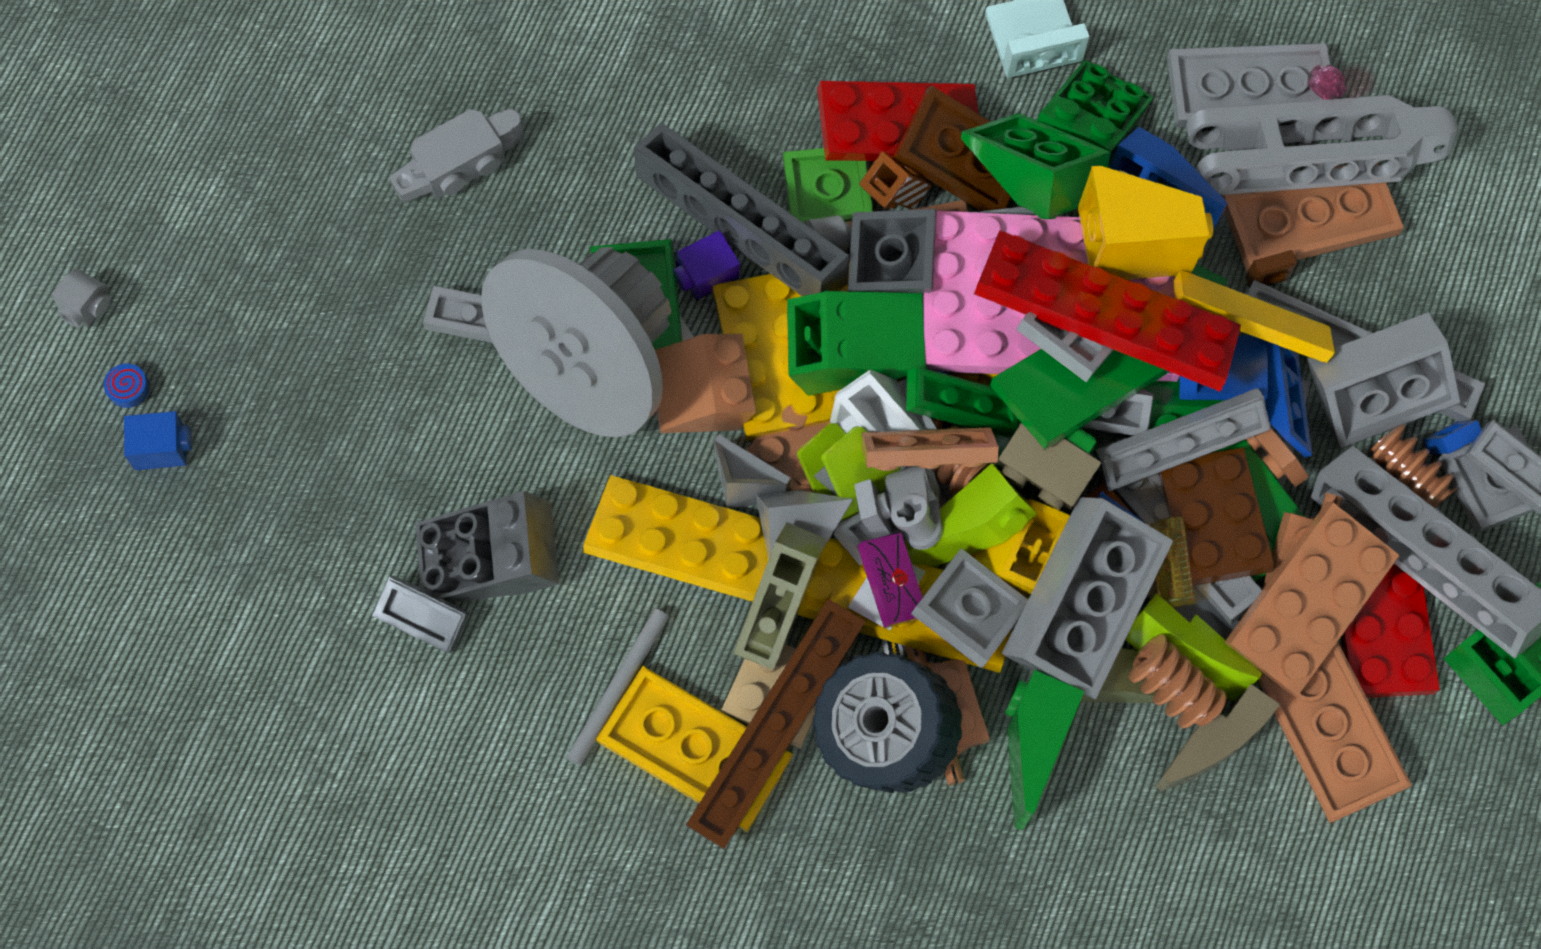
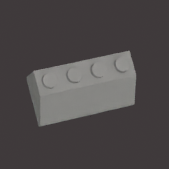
M1079 497L1002 654L1031 671L1035 669L1085 691L1083 695L1096 699L1173 540L1103 498Z

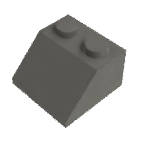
M936 209L853 212L848 292L922 294L932 292Z

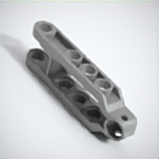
M1390 95L1205 109L1194 113L1188 119L1186 129L1189 142L1194 147L1199 149L1223 148V152L1211 153L1203 157L1198 162L1196 170L1220 195L1399 182L1416 165L1438 161L1447 157L1454 147L1458 124L1452 113L1442 106L1414 108ZM1375 114L1373 117L1369 119L1359 120L1361 117L1365 115ZM1335 117L1330 122L1319 123L1321 120L1325 118ZM1295 120L1290 125L1280 126L1285 121ZM1215 126V128L1210 131L1200 132V130L1204 127ZM1382 136L1383 138H1387L1381 140L1344 142L1351 141V138ZM1332 139L1343 140L1342 143L1304 145L1311 144V141ZM1302 142L1303 145L1284 147L1283 143ZM1439 145H1445L1439 151L1434 150ZM1389 160L1383 165H1375L1379 161ZM1349 163V164H1347L1346 166H1344V167H1342V168H1338V169H1335V168H1334L1335 166H1337V165H1339V164ZM1308 166L1306 169L1302 171H1293L1298 167ZM1216 173H1226L1221 177L1211 178V176Z

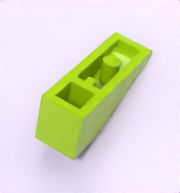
M991 463L940 508L943 534L934 546L919 550L910 546L906 539L904 543L911 564L935 567L951 561L961 548L968 554H973L1005 543L1010 537L1021 531L1026 523L1036 516L1037 513L1014 484Z

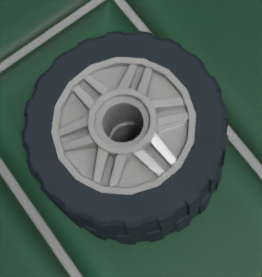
M872 652L870 655H859L852 658V661L839 666L836 672L830 678L828 677L823 684L821 694L817 696L815 716H813V727H815L816 734L814 738L826 764L831 766L838 776L851 781L854 785L894 793V791L901 793L912 792L916 788L926 787L936 777L941 776L947 770L946 767L951 760H954L958 752L959 740L961 741L962 737L961 709L958 707L954 691L946 684L947 681L941 675L932 672L931 668L893 653L888 655L883 652Z

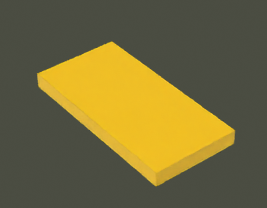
M642 666L596 741L697 803H700L747 727ZM786 751L739 828L746 832L749 831L792 760V753Z

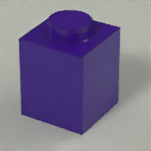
M720 230L676 252V268L673 269L674 276L683 291L689 289L696 301L713 293V286L739 279L740 262Z

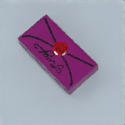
M901 532L863 541L857 545L884 629L918 620L911 612L923 597Z

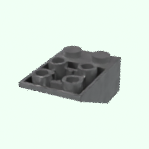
M521 491L416 522L420 587L450 603L521 595L559 584L551 502L535 495Z

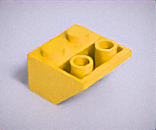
M1026 499L1037 515L1026 523L1021 531L1014 534L1005 543L970 555L1029 599L1070 515L1035 500Z

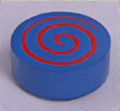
M120 364L113 367L105 376L104 390L115 405L122 408H131L145 400L149 393V381L144 372L136 365Z

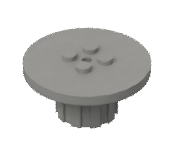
M601 247L595 253H590L578 264L552 252L524 249L509 254L490 270L484 280L481 293L482 312L488 333L508 369L539 403L565 422L586 432L605 437H622L633 434L658 410L662 400L663 380L660 364L652 343L669 326L670 323L667 321V316L671 313L669 299L665 298L660 288L662 284L652 271L648 272L639 263V259L626 251L622 254L614 251L612 247Z

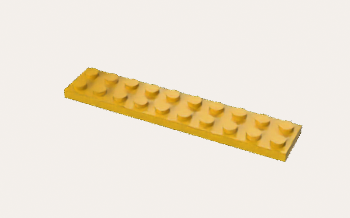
M610 475L583 544V553L752 602L768 563V555L759 517ZM833 538L828 540L797 615L815 620L827 599H830L866 621L864 628L860 632L862 634L945 658L962 660L966 664L979 667L920 620L896 625L891 630H888L849 609L848 606L867 578L863 564L859 565L838 540ZM915 565L926 571L918 584L922 597L925 596L944 570L927 565ZM1012 628L987 663L982 667L983 669L997 673L1001 672L1005 659L1002 651L1011 635Z

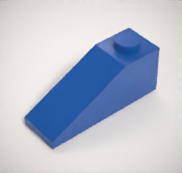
M1140 127L1118 145L1108 167L1201 196L1205 213H1210L1212 216L1213 232L1228 204L1172 145Z
M1267 341L1268 397L1264 401L1268 419L1281 436L1306 458L1312 455L1299 355L1292 350Z

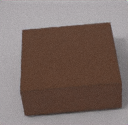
M1289 250L1254 260L1245 276L1249 289L1254 280L1266 286L1287 281L1297 264L1293 251Z

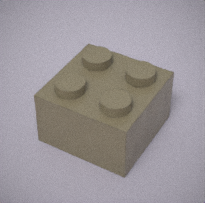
M1022 423L998 458V466L1003 469L1001 473L1014 486L1022 490L1027 484L1040 492L1037 496L1039 502L1058 511L1063 507L1069 512L1101 464L1100 461L1064 438L1044 450Z

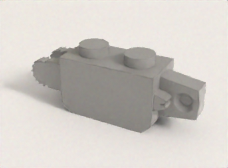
M507 108L502 113L498 112L486 119L482 112L470 109L413 140L410 149L413 160L389 177L395 192L403 203L430 192L436 200L444 195L457 193L464 187L465 183L480 175L486 176L493 173L499 168L500 164L505 162L504 152L513 148L515 144H519L520 141L522 142V138H524L520 113H517V110L514 111L513 108Z

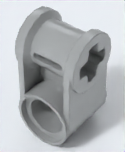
M912 466L885 475V486L890 502L891 518L895 526L904 530L906 541L913 548L922 550L934 546L943 534V525L939 506V486L933 469Z

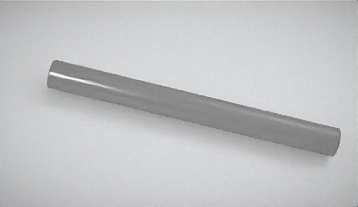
M659 609L653 610L566 756V759L573 764L582 766L598 735L614 712L669 619V616Z

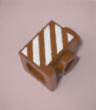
M883 151L859 183L867 193L886 209L890 207L896 209L898 205L908 209H915L933 185L922 175L893 159V155Z

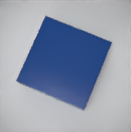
M1478 420L1456 421L1422 440L1425 447L1430 451L1429 454H1450L1473 442L1482 429Z

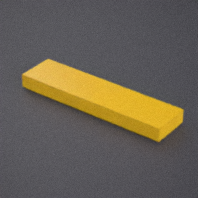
M1181 269L1173 280L1175 299L1183 300L1189 305L1215 315H1221L1230 321L1241 325V332L1323 363H1328L1335 353L1330 326Z

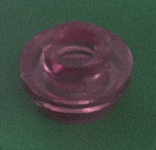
M1316 65L1311 70V78L1307 81L1308 86L1323 100L1342 97L1347 91L1344 84L1345 77L1337 68L1331 65H1326L1325 67Z

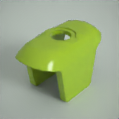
M829 423L797 451V456L814 493L836 496L814 477L825 466L838 497L853 499L839 522L841 523L859 512L854 484L871 479L881 494L886 489L885 475L900 471L901 466L890 471L878 470L874 467L867 468L861 449L862 433L867 431L863 427L854 426L845 433L838 424Z

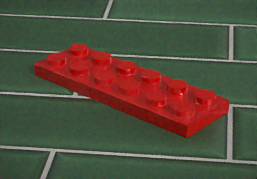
M999 230L974 292L977 296L1025 315L1031 312L1037 315L1036 319L1068 332L1072 331L1078 334V336L1217 391L1222 390L1227 380L1241 328L1240 324L1230 321L1221 315L1212 314L1189 305L1183 300L1174 299L1151 290L1142 284L1123 279L1106 272L1102 268L1090 266L1061 252L1052 251L1002 230Z

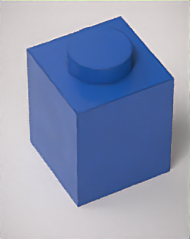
M176 411L124 416V456L134 470L186 466V451L192 450V434L190 426L183 424Z

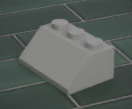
M1429 312L1334 348L1335 353L1328 363L1307 358L1316 392L1339 448L1460 403L1448 342Z

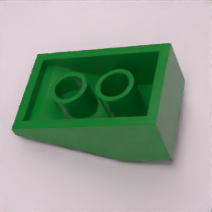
M1021 113L962 131V141L1017 205L1034 212V215L1041 219H1055L1060 214L1078 209L1092 166L1109 167L1110 151Z
M1035 669L1028 682L1022 679L1019 680L1005 711L1006 715L1012 717L1007 729L1014 827L1022 831L1036 810L1085 692Z

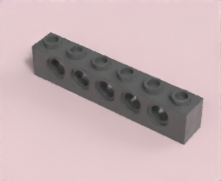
M662 122L634 146L636 176L712 232L720 230L727 243L799 295L806 296L825 291H841L848 284V254Z

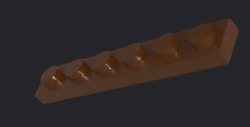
M827 599L686 823V827L725 851L814 708L817 696H820L823 689V684L841 665L864 628L866 621Z

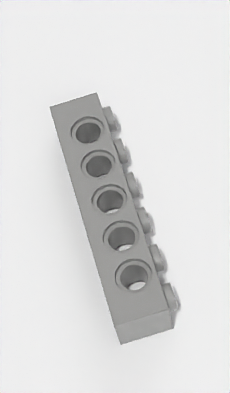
M1352 446L1319 471L1311 495L1314 501L1322 506L1325 493L1343 497L1340 508L1400 555L1394 562L1395 565L1513 658H1517L1541 637V589L1518 573L1509 563L1503 561L1479 543L1474 536L1466 533L1445 517L1440 510L1432 507L1411 491L1406 484L1398 481L1381 468L1372 458L1367 457Z

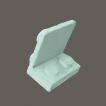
M1014 0L986 8L985 15L1007 78L1083 61L1089 34L1085 23L1072 26L1064 0Z

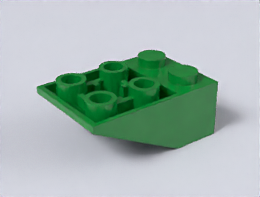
M1084 60L1042 109L1037 121L1110 151V165L1118 145L1133 132L1152 102L1153 96L1144 92L1140 86L1114 76L1103 66Z
M825 291L787 299L788 374L808 396L841 390L870 369L893 379L907 377V370L915 366L928 369L925 357L924 302L922 293Z
M1538 581L1535 586L1541 589V584ZM1477 630L1443 658L1502 726L1518 716L1541 697V637L1517 658H1513Z

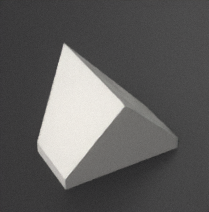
M871 369L835 395L830 423L838 424L845 433L854 426L863 427L867 432L923 430L915 413L906 411V397L897 380Z

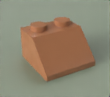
M702 334L655 350L663 380L662 400L657 410L660 433L739 431L743 427V423H746L756 412L742 334Z

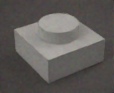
M871 479L854 484L860 518L874 539L892 535L889 523L891 510L888 494L886 492L880 494Z

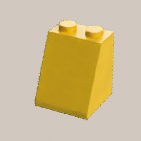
M1092 166L1078 205L1088 265L1102 268L1106 272L1126 280L1176 276L1180 269L1192 273L1198 259L1203 256L1207 240L1211 239L1213 235L1212 216L1210 213H1205L1202 197L1107 167Z

